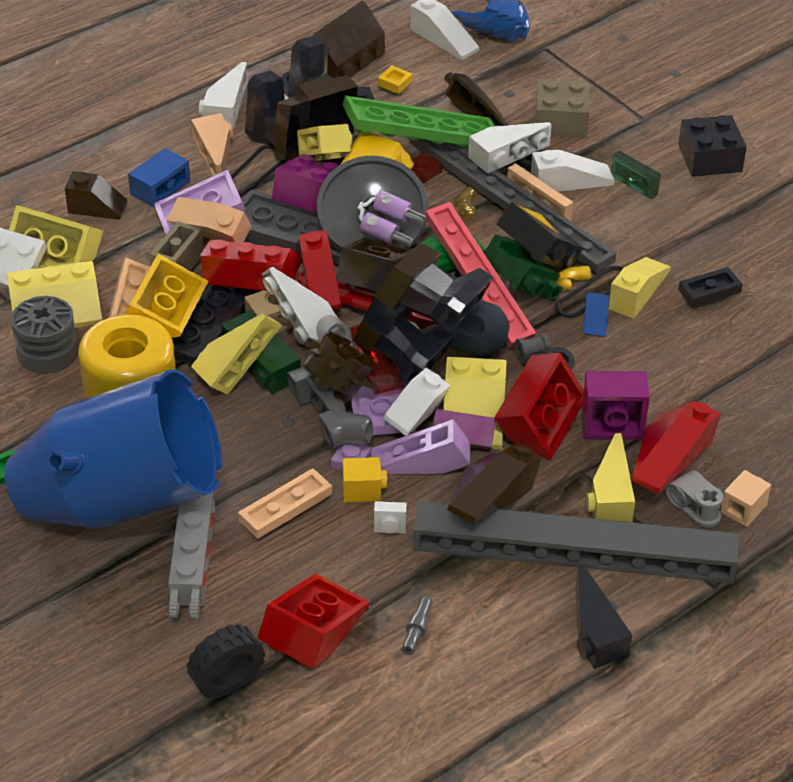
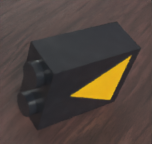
M515 202L510 203L496 224L538 260L564 270L577 263L579 255L584 249L542 213Z

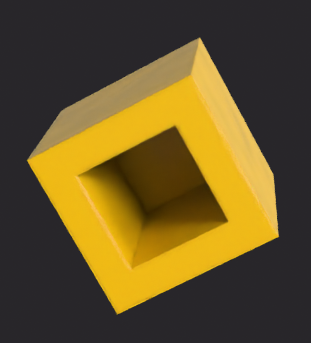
M380 457L343 458L344 502L381 501V489L387 488V470H381Z

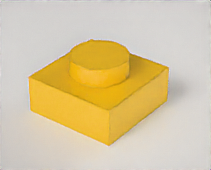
M393 65L378 77V86L396 94L401 93L413 82L412 73Z

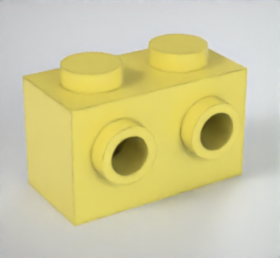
M348 124L317 126L297 130L299 155H311L315 157L316 161L341 158V153L351 151L352 135Z

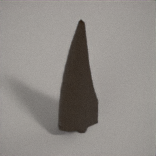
M451 72L445 75L444 80L449 84L445 95L460 109L469 115L488 117L495 126H508L506 120L491 99L469 76L460 73H454L453 75Z

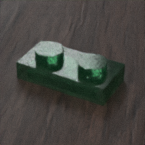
M620 150L613 154L611 165L613 178L650 199L658 195L661 177L659 172Z

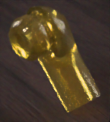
M466 187L453 202V207L457 213H461L465 219L470 218L476 212L475 207L471 205V201L476 197V191L471 187Z

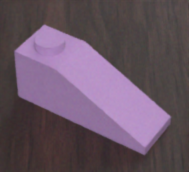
M454 419L373 447L371 457H380L381 470H387V474H444L470 465V442Z

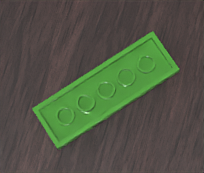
M345 96L342 104L357 131L362 133L379 132L388 137H394L395 135L405 136L414 141L426 139L436 144H444L446 142L467 148L469 146V136L489 127H495L492 120L488 117Z

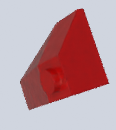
M692 401L659 414L647 425L631 481L657 494L662 492L713 443L721 413L711 409L707 404Z

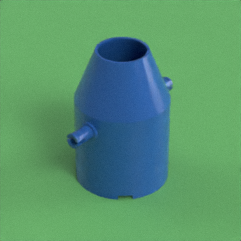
M167 370L60 408L7 460L5 482L14 507L20 515L29 521L104 529L213 493L220 483L219 480H216L217 470L222 469V452L216 425L203 396L199 398L195 396L189 387L193 385V382L186 375L177 370Z

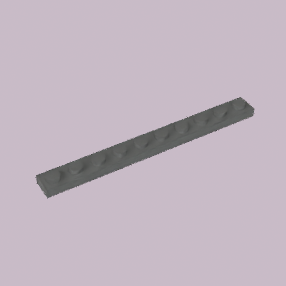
M409 139L411 145L506 210L511 202H515L542 213L584 248L579 255L578 261L585 266H589L595 273L616 261L617 253L498 171L486 173L468 158V151L453 143L444 142V144H436L426 139L418 141Z

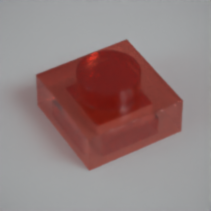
M425 152L411 159L414 163L411 170L423 184L442 173L443 164Z

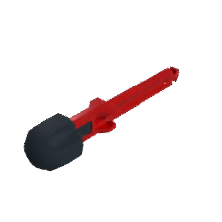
M303 272L297 273L293 280H297L299 284L309 290L306 276L303 275ZM337 281L341 304L365 311L368 310L375 297L372 290L366 288L352 289L347 287L346 283ZM481 300L454 328L457 334L449 348L488 356L498 351L507 341L510 329L507 316L501 307ZM414 312L408 319V321L415 323L419 329L436 324L431 319Z

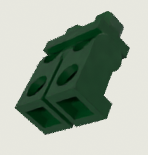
M495 234L484 251L485 256L495 271L504 279L512 282L510 286L514 290L536 297L547 298L550 301H555L562 292L563 287L556 282L560 275L556 271L550 270L547 266L538 264L530 257L531 253L516 240Z

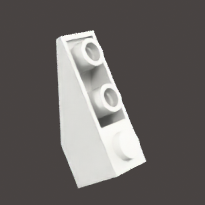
M545 122L495 126L484 129L469 136L468 158L486 173L495 171L549 146L552 124Z
M274 267L269 268L262 273L265 288L277 298L280 303L278 304L279 311L285 319H289L295 328L293 333L298 342L304 344L306 348L310 347L311 345L307 341L308 337L318 340L316 332L318 321L327 315L337 316L326 300ZM338 327L333 328L331 331H337Z

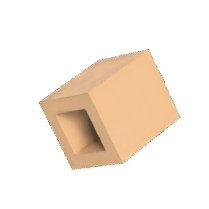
M744 470L724 491L721 513L748 527L767 506L771 484Z

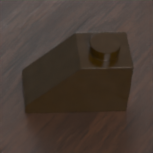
M72 171L65 186L67 210L70 214L120 220L128 203L127 198L99 174Z

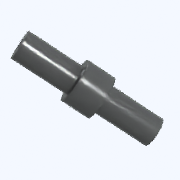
M423 596L420 598L415 614L410 616L406 625L407 635L401 650L407 655L414 654L419 638L424 636L429 623L427 617L433 603L429 597Z

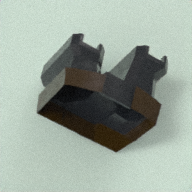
M315 35L299 39L292 46L288 99H285L283 79L271 70L253 75L248 81L245 133L256 142L269 141L275 146V157L280 159L292 160L299 156L297 130L317 126L348 124L351 134L354 133V126L342 104L345 96L357 97L358 85L349 76L331 78L327 75L328 45Z
M419 243L393 267L375 295L353 339V342L366 355L375 349L399 365L401 379L408 384L426 367L431 370L440 361L457 334L454 328L478 305L493 281V276L481 268L453 280L435 266L440 252L423 243ZM414 312L431 319L436 324L419 330L408 319Z

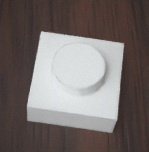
M375 501L374 532L406 534L407 503Z

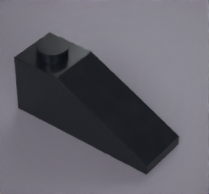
M584 564L578 566L576 579L577 648L583 658H587L592 667L596 669L628 657L630 655L632 634Z

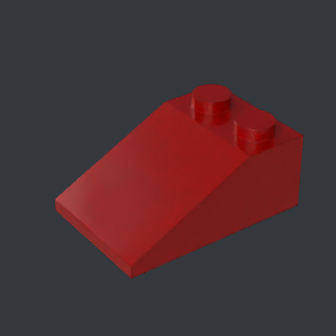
M315 573L267 604L257 639L267 643L271 649L282 651L295 658L299 664L314 669L331 656L369 608L370 602Z

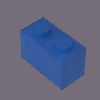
M166 148L128 173L130 195L154 208V203L171 196L190 182L189 161Z

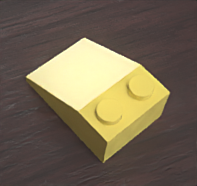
M447 357L445 382L450 387L444 396L443 410L494 418L505 400L507 360ZM496 422L492 449H502L503 431Z

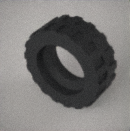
M241 624L235 626L228 625L204 638L205 640L195 647L194 652L191 653L186 667L188 668V675L201 693L206 695L207 698L215 697L217 699L222 696H228L241 689L245 684H248L260 671L266 655L264 648L248 627H243Z

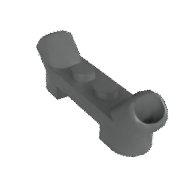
M309 356L306 357L300 368L286 373L291 393L299 405L312 402L320 413L323 438L332 449L347 443L365 446L371 441L374 431L371 418L367 415L347 413L344 403L341 399L337 400L335 398L332 388L330 391H326L314 382L316 376L303 367Z

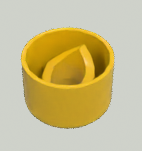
M128 314L106 318L93 325L84 334L79 344L78 355L85 399L167 370H176L174 345L170 333L160 323L145 316Z

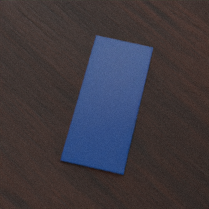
M587 292L583 333L606 337L609 295Z

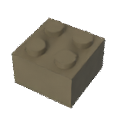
M552 78L538 79L535 123H551V136L587 138L589 82L556 80Z

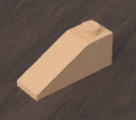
M222 113L191 119L193 142L212 177L226 171L231 149L230 138L233 137L231 123L225 121Z
M183 197L177 198L166 219L167 223L172 225L179 221L201 228L202 235L212 240L222 239L237 243L244 242L252 227L243 211L221 203Z

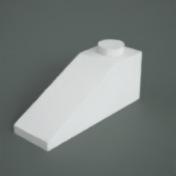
M419 0L411 4L410 30L461 61L479 51L477 43L445 5L437 0Z
M247 62L238 64L207 90L204 100H200L199 115L204 117L222 113L225 121L230 122L234 129L248 84Z
M545 150L532 153L531 174L557 192L614 185L615 181L607 164L561 150Z

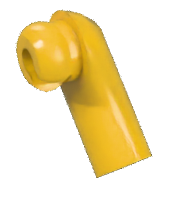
M590 267L566 268L558 273L560 277L556 282L563 287L562 291L570 290L572 287L571 281L590 280Z

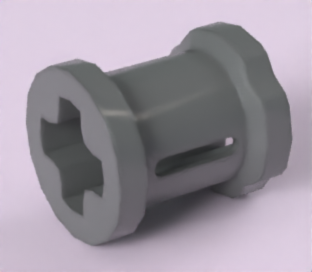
M545 332L539 333L538 337L527 340L522 338L515 340V351L521 364H526L532 355H541L552 349L549 337Z

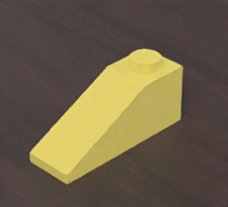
M645 257L624 267L611 283L609 309L634 319L668 275L671 266Z
M261 313L209 343L191 367L210 387L228 395L282 325Z
M615 433L593 479L592 493H587L586 506L588 512H593L595 519L632 523L635 498L621 433Z

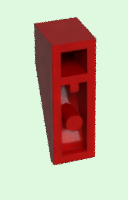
M312 231L299 235L309 290L326 300L332 310L342 308L327 231Z

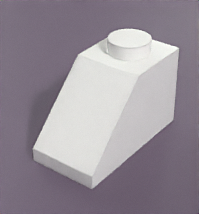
M426 367L410 381L385 413L383 419L405 436L409 435L438 409L450 385L441 379L438 374Z

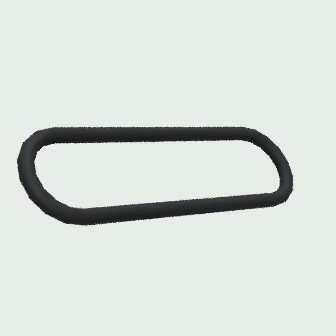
M616 265L606 268L561 298L556 303V311L564 317L579 316L585 312V307L575 313H566L560 309V305L609 271H622L624 267ZM611 289L605 292L604 295H610Z

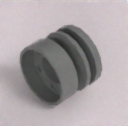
M38 296L23 301L14 309L11 315L17 359L23 368L34 373L49 374L66 369L75 361L78 355L73 309L66 301L58 297Z

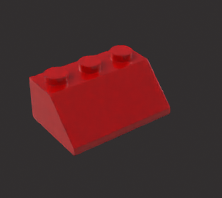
M222 239L209 240L200 255L203 278L209 281L207 284L267 291L263 283V272L274 267L293 279L303 262L302 256L290 248H281L275 245H254L249 242H228Z
M561 353L532 355L494 419L508 440L516 444L526 445L532 449V452L546 460H550L553 458L582 407L584 390Z

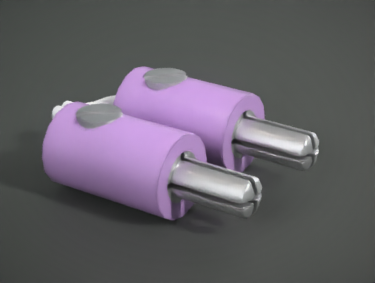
M383 190L378 193L377 197L370 198L366 203L360 202L357 207L360 210V231L387 244H392L396 241L410 247L413 238L399 232V225L368 212L364 216L365 210L363 207L369 206L373 201L374 210L403 223L410 219L423 225L426 221L425 215L412 210V203Z

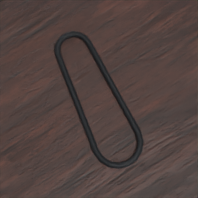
M268 144L258 148L231 175L232 179L243 168H245L261 151L268 148H275V146L273 144ZM282 159L240 192V197L275 171L277 167L285 163L286 160Z

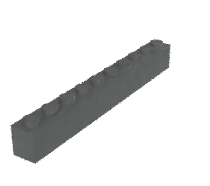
M418 501L414 525L413 551L576 568L584 564L587 569L732 584L735 581L738 566V533L501 509L496 510L474 524L448 511L449 504Z

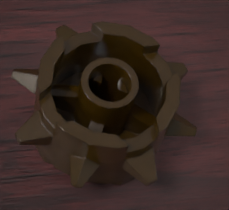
M332 331L328 334L326 333L320 341L308 337L307 341L312 347L309 350L312 353L303 367L316 376L314 382L326 391H330L333 388L348 401L352 400L361 386L370 389L375 388L374 383L370 379L372 378L370 373L376 364L368 354L366 355L362 352L360 355L356 349L350 346L352 341Z

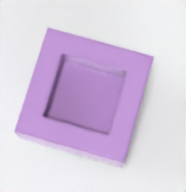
M348 443L339 446L331 459V468L343 471V458L371 457V447Z

